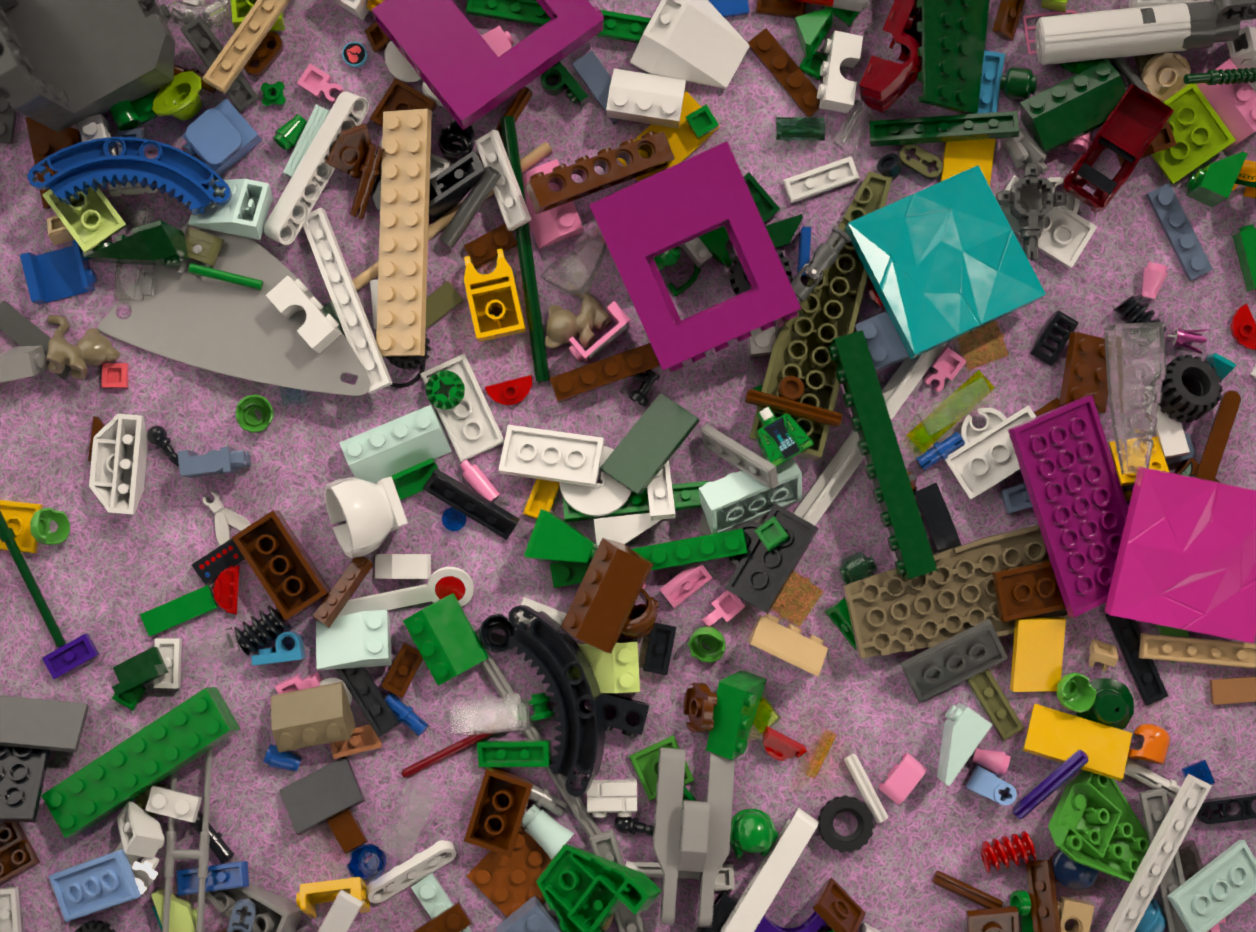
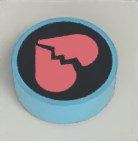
M350 42L343 48L342 57L347 65L357 68L366 62L367 51L361 43Z

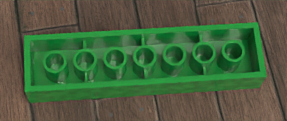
M206 687L41 796L64 838L78 836L126 805L127 801H132L152 786L163 781L241 730L218 688Z

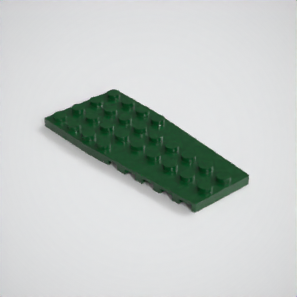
M917 0V8H922V21L917 22V32H922V46L918 47V57H922V71L918 72V81L923 84V96L918 97L919 102L962 114L978 113L990 0Z

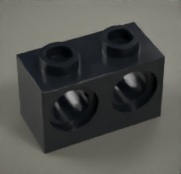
M601 693L603 706H613L616 709V715L613 718L605 717V730L612 731L614 727L622 729V734L636 737V734L642 735L649 704L610 693ZM630 712H636L640 716V721L635 725H631L626 721V716Z

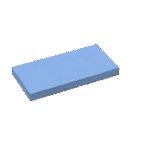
M124 848L49 875L65 922L134 900L141 896Z

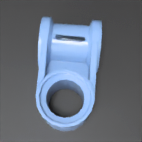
M976 765L966 785V788L985 798L988 797L1004 806L1012 804L1017 796L1016 790L1011 784ZM1006 789L1009 793L1008 796H1002L1001 798V795L998 793L999 790Z

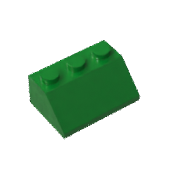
M454 593L402 620L438 686L489 658Z

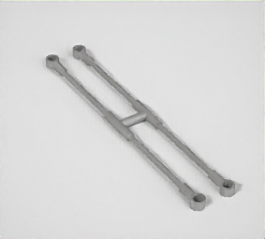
M212 749L206 752L203 819L199 849H175V818L169 817L164 858L165 893L162 932H169L172 877H174L175 859L198 860L197 932H203L206 878L208 877L210 844L208 827ZM178 771L171 775V790L177 791Z

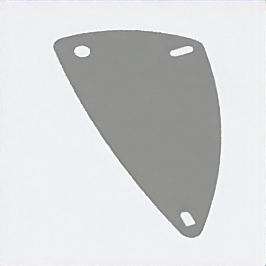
M188 220V222H187V223L182 227V229H181V231L184 232V235H185V232H186V229H187L189 220ZM196 228L224 239L214 267L210 268L262 280V290L206 277L205 281L197 279L198 275L189 273L188 269L190 263L201 266L202 264L190 259L183 273L176 272V267L150 265L141 275L139 285L136 287L135 282L97 326L99 331L158 355L242 379L287 388L350 396L364 395L370 387V379L338 326L336 328L341 335L319 354L297 332L306 321V311H298L290 318H287L268 299L266 294L287 275L294 281L298 278L270 252L248 237ZM309 290L305 292L310 298L313 297ZM122 303H127L132 308V313L127 319H119L116 315V308ZM322 308L321 311L327 316V311ZM349 373L358 376L356 384L352 385L342 382L340 379L341 375Z

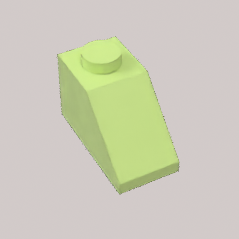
M159 889L152 893L151 896L163 927L165 890ZM171 893L169 932L197 931L198 908H195L192 902Z

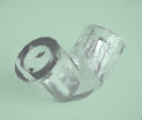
M217 0L211 4L199 7L188 6L181 1H173L168 5L172 16L169 18V23L178 28L184 27L198 16L203 18L210 30L219 28L232 21L231 5L226 0Z

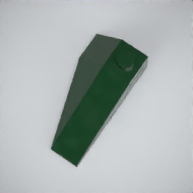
M162 220L138 226L132 229L133 234L130 236L121 234L115 237V243L105 242L86 254L83 252L85 258L100 263L176 267L180 265V262L189 260L184 232Z

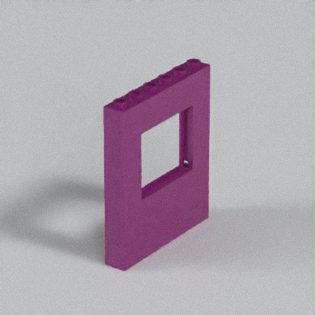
M385 0L372 9L374 21L462 130H465L603 31L604 16L600 9L593 7L589 0H536L551 20L498 57L455 5L454 0Z
M728 141L589 204L662 370L669 369L671 373L684 367L682 362L690 358L692 362H696L707 357L705 352L714 348L715 352L729 347L728 341L735 338L738 339V342L751 337V331L760 328L763 332L774 327V321L783 317L784 321L798 316L797 311L801 309V306ZM725 226L752 289L681 320L654 261V257Z

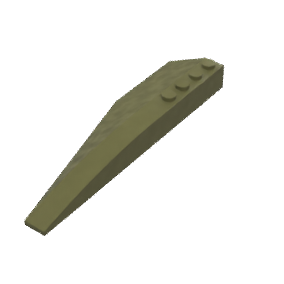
M869 171L838 228L846 233L845 227L847 223L885 207L892 177ZM851 242L844 245L838 253L839 257L834 264L822 271L824 274L818 285L804 302H800L801 309L797 311L798 316L785 322L773 344L761 392L781 397L778 392L779 383L787 376H796L804 384V392L796 400L797 402L834 411L840 384L836 377L837 364L835 360L831 359L828 347L831 346L830 341L834 338L853 333L868 276ZM809 279L806 286H812L815 281ZM757 406L749 439L757 441L755 432L764 427L757 416V413L765 409ZM772 410L776 418L786 414ZM790 415L814 443L796 456L818 461L822 458L830 425Z

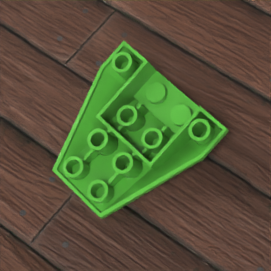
M1085 770L1066 785L1048 825L1056 847L1074 862L1131 883L1150 845L1147 832L1114 779Z

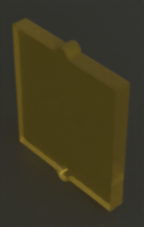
M996 320L957 338L961 348L959 352L963 353L968 369L1009 355L1003 340L1005 336L1001 334Z
M794 571L772 608L779 612L782 618L786 617L800 627L824 591L811 583L808 577L804 578Z

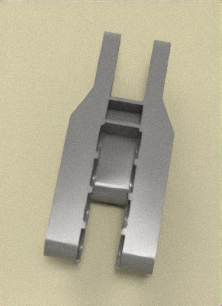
M660 747L652 846L663 872L660 924L674 925L678 870L700 872L697 923L698 927L711 928L715 877L729 855L735 759L730 760L709 752L710 767L709 772H707L708 794L707 798L705 797V802L683 801L685 749Z

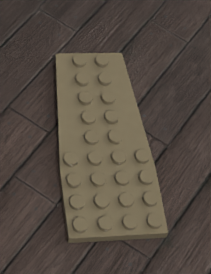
M1039 525L981 538L934 554L933 557L937 571L918 577L903 579L902 575H898L896 568L844 585L843 591L859 657L866 659L867 657L884 656L891 653L908 652L927 647L931 648L987 619L991 621L998 636L1013 634L1015 631V620L1000 621L992 572L1050 560ZM1062 609L1025 618L1063 617L1067 620L1074 617H1068L1067 610Z

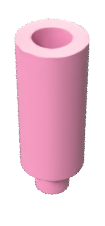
M466 459L459 465L464 471L462 476L476 493L491 502L500 495L476 464L472 466Z

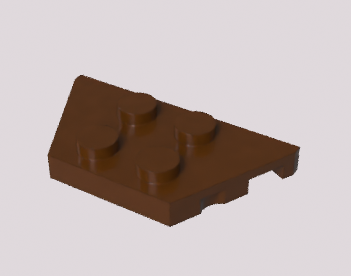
M25 117L35 165L57 151L81 142L78 129L69 127L58 133L29 117ZM45 166L48 170L46 173L50 172L52 176L55 175L51 168ZM37 173L38 181L43 183L45 181L43 177L45 174ZM50 188L46 190H40L44 209L51 208V206L48 204V202L42 195L48 190H50Z

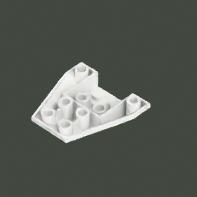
M661 0L639 41L630 63L652 75L684 79L687 82L727 89L750 45L708 0Z

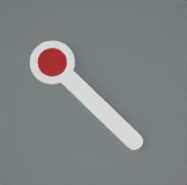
M444 567L436 570L430 576L427 584L350 599L338 616L362 611L391 610L430 601L435 603L452 593L455 594L459 604L463 607L473 596L474 584L470 575L464 570L456 567Z

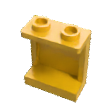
M360 877L300 884V892L296 894L297 907L301 908V911L309 918L314 919L316 918V904L334 902L339 892L343 890L363 902L359 909L360 913L370 912V901L365 891L367 884Z

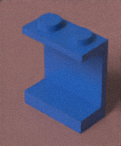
M76 240L72 241L73 246L40 255H34L30 252L20 255L31 302L41 305L95 290L94 283H97L96 274L93 269H90L88 263L90 259L84 257V251Z

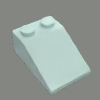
M387 610L362 611L338 616L330 628L316 621L317 670L392 665L390 616Z
M958 703L956 706L952 705L945 714L947 720L944 723L937 778L948 786L952 784L992 726L989 721L961 703Z

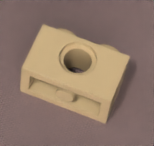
M1060 895L1057 902L1061 932H1090L1094 905L1089 901ZM1074 919V926L1069 930H1065L1064 925L1066 921Z

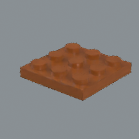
M522 826L520 827L511 857L489 851L466 875L507 917L534 895L542 904L546 901L536 881L552 860L543 848L524 831L526 828Z

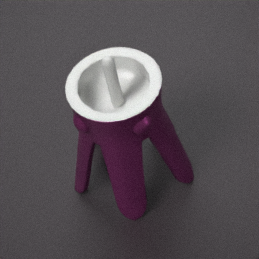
M1177 327L1174 335L1168 334L1167 336L1176 338L1173 340L1172 346L1184 347L1202 354L1200 349L1186 342L1205 343L1207 339L1202 337V334L1193 332H1205L1207 329L1184 330Z

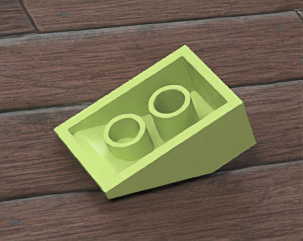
M98 186L96 192L89 187L88 195L80 191L78 200L71 196L70 205L62 203L51 189L42 194L85 254L127 226Z
M617 641L611 654L587 643L577 644L593 670L600 693L640 692L637 641ZM574 666L573 672L576 677L580 678L581 671L578 667Z

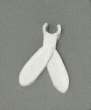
M213 490L211 491L215 498L213 503L208 501L207 496H204L202 499L204 504L208 505L213 513H215L216 537L219 544L222 545L230 539L229 524L242 531L250 526L251 523L245 517L224 508L219 499V494Z

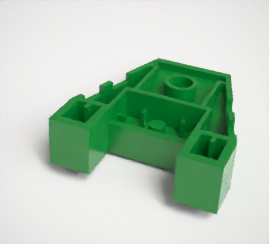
M568 844L563 845L536 881L550 909L555 911L560 921L559 926L562 932H604L601 928L621 902L634 915H637L647 910L662 892L644 873Z

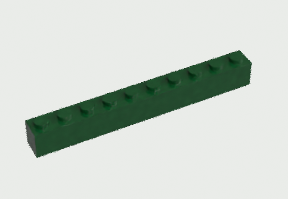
M861 330L834 338L830 341L831 346L828 347L831 359L835 360L837 364L836 377L839 384H843L845 394H843L844 403L851 410L853 416L850 418L854 432H858L859 435L858 448L861 455H865L868 464L865 466L866 474L869 480L872 479L875 487L873 489V496L876 503H880L882 513H880V519L884 528L887 527L890 535L887 540L890 550L892 552L895 551L897 573L899 576L902 575L903 579H911L937 571L864 332Z

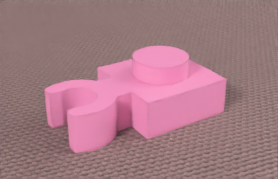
M309 63L297 82L299 87L317 98H320L321 94L324 93L327 100L333 104L336 99L331 97V92L337 90L343 93L340 85L336 83L329 84L332 79L330 75Z
M945 346L931 365L936 371L928 374L924 382L929 385L933 379H937L938 384L935 390L940 392L944 387L945 378L953 380L967 361Z

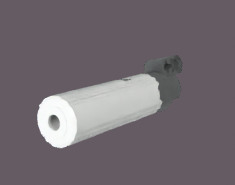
M1213 0L1040 17L1036 22L1035 28L1037 58L1042 65L1211 48L1214 43L1238 39L1240 21L1256 19V0Z

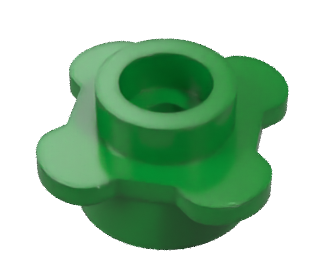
M277 81L275 84L265 82L261 85V90L263 91L262 103L264 106L285 104L286 98L283 92L285 85L281 81Z

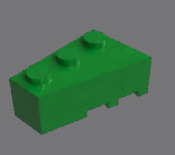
M738 671L719 681L716 694L717 705L713 710L714 727L712 731H709L706 751L730 760L744 754L767 682L766 678L746 671Z

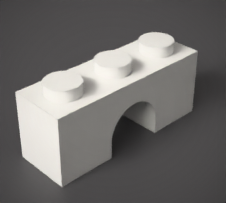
M834 31L831 37L825 40L823 53H827L826 61H823L820 70V76H823V83L819 85L817 99H820L819 108L848 113L854 106L857 82L845 79L840 73V67L854 68L861 56L863 36Z
M287 275L266 296L287 318H290L298 311H306V321L297 332L313 350L320 354L341 335L336 328L339 324L330 314L325 316L321 311L323 305L314 296L310 298L305 293L308 288L301 280L296 279L294 281Z

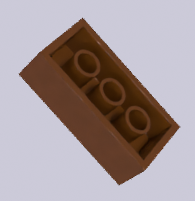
M272 510L231 537L285 621L293 619L325 598L331 591L280 511Z

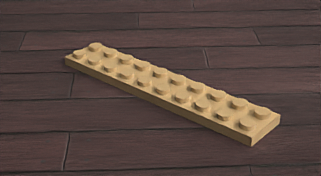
M429 109L383 112L382 148L385 150L382 155L376 334V342L382 357L425 356L432 111Z

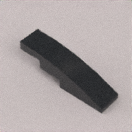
M937 482L913 492L934 553L937 554L960 546L961 542Z

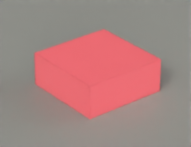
M102 364L101 387L128 388L129 364Z

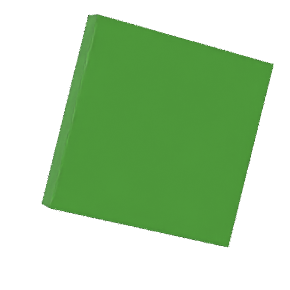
M674 735L629 755L649 801L656 799L660 747L680 749ZM686 761L684 785L694 781Z

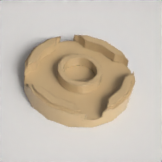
M1158 53L1143 68L1141 80L1153 96L1161 101H1165L1188 85L1184 83L1183 78L1185 74H1190L1191 68L1186 58L1178 53Z

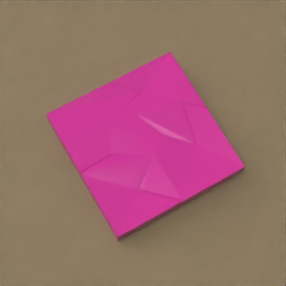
M1139 466L1104 612L1112 616L1254 643L1256 636V490Z

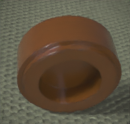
M787 376L779 383V395L782 398L796 401L804 392V384L796 376Z

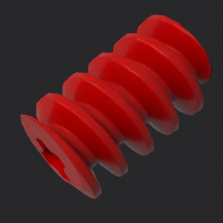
M1026 831L1020 833V838L1015 833L1011 835L1010 840L1007 836H1002L1001 843L996 838L992 839L991 845L988 841L982 842L980 853L987 874L990 873V865H993L997 871H1000V863H1003L1009 869L1010 860L1016 866H1019V858H1022L1028 864L1029 856L1031 855L1036 861L1035 848Z

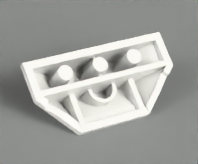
M117 414L93 438L89 487L105 506L108 513L135 514L143 494L148 449L144 416Z

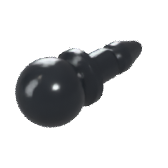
M158 425L152 426L147 432L148 441L156 445L157 450L162 448L168 459L176 466H179L178 454L168 444L171 439L167 438L166 430Z
M617 816L614 821V826L620 833L630 832V834L634 835L636 832L653 835L654 826L638 822L639 819L636 817Z

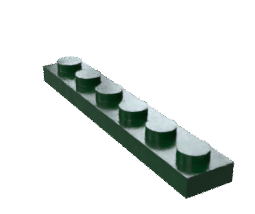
M1018 111L869 121L870 147L1019 137L1020 132Z

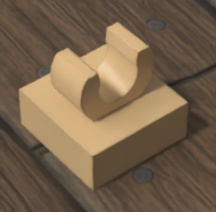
M1092 639L1089 647L1090 667L1093 668L1095 662L1102 663V671H1106L1109 666L1115 667L1118 661L1116 646Z

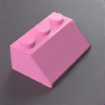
M1229 59L1215 70H1237V67ZM1206 83L1196 84L1236 140L1224 149L1226 152L1256 131V92L1249 83L1217 84L1212 86Z
M558 159L534 167L522 175L526 206L532 219L529 221V225L538 249L584 232L573 201L536 214L525 188L532 175L543 172L544 175L553 172L552 169L559 165ZM549 183L551 190L560 191L558 184Z

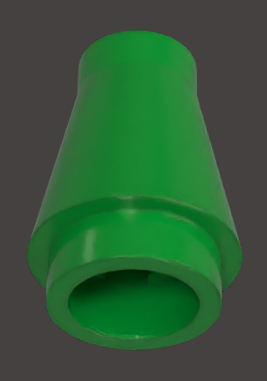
M296 114L291 120L275 131L273 140L286 151L294 148L307 121L302 116Z

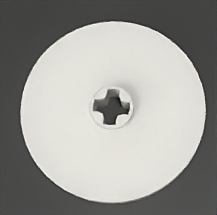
M604 446L600 467L614 449ZM599 469L598 474L601 477V484L597 483L596 487L560 482L561 493L568 505L581 514L594 517L609 515L620 509L626 503L632 491L604 473L601 469Z

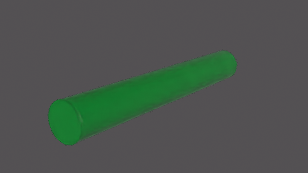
M193 263L189 265L188 272L257 290H262L263 288L262 280Z

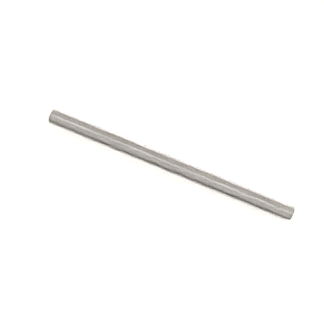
M483 646L489 658L482 661L480 665L527 740H544L488 649ZM545 767L589 839L590 836L602 833L591 814L587 813V808L581 798L571 796L567 792L565 787L567 777L561 773L556 775L552 773L553 771L549 767Z

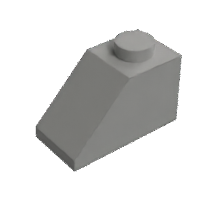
M18 346L0 354V383L31 377L48 369L43 346Z

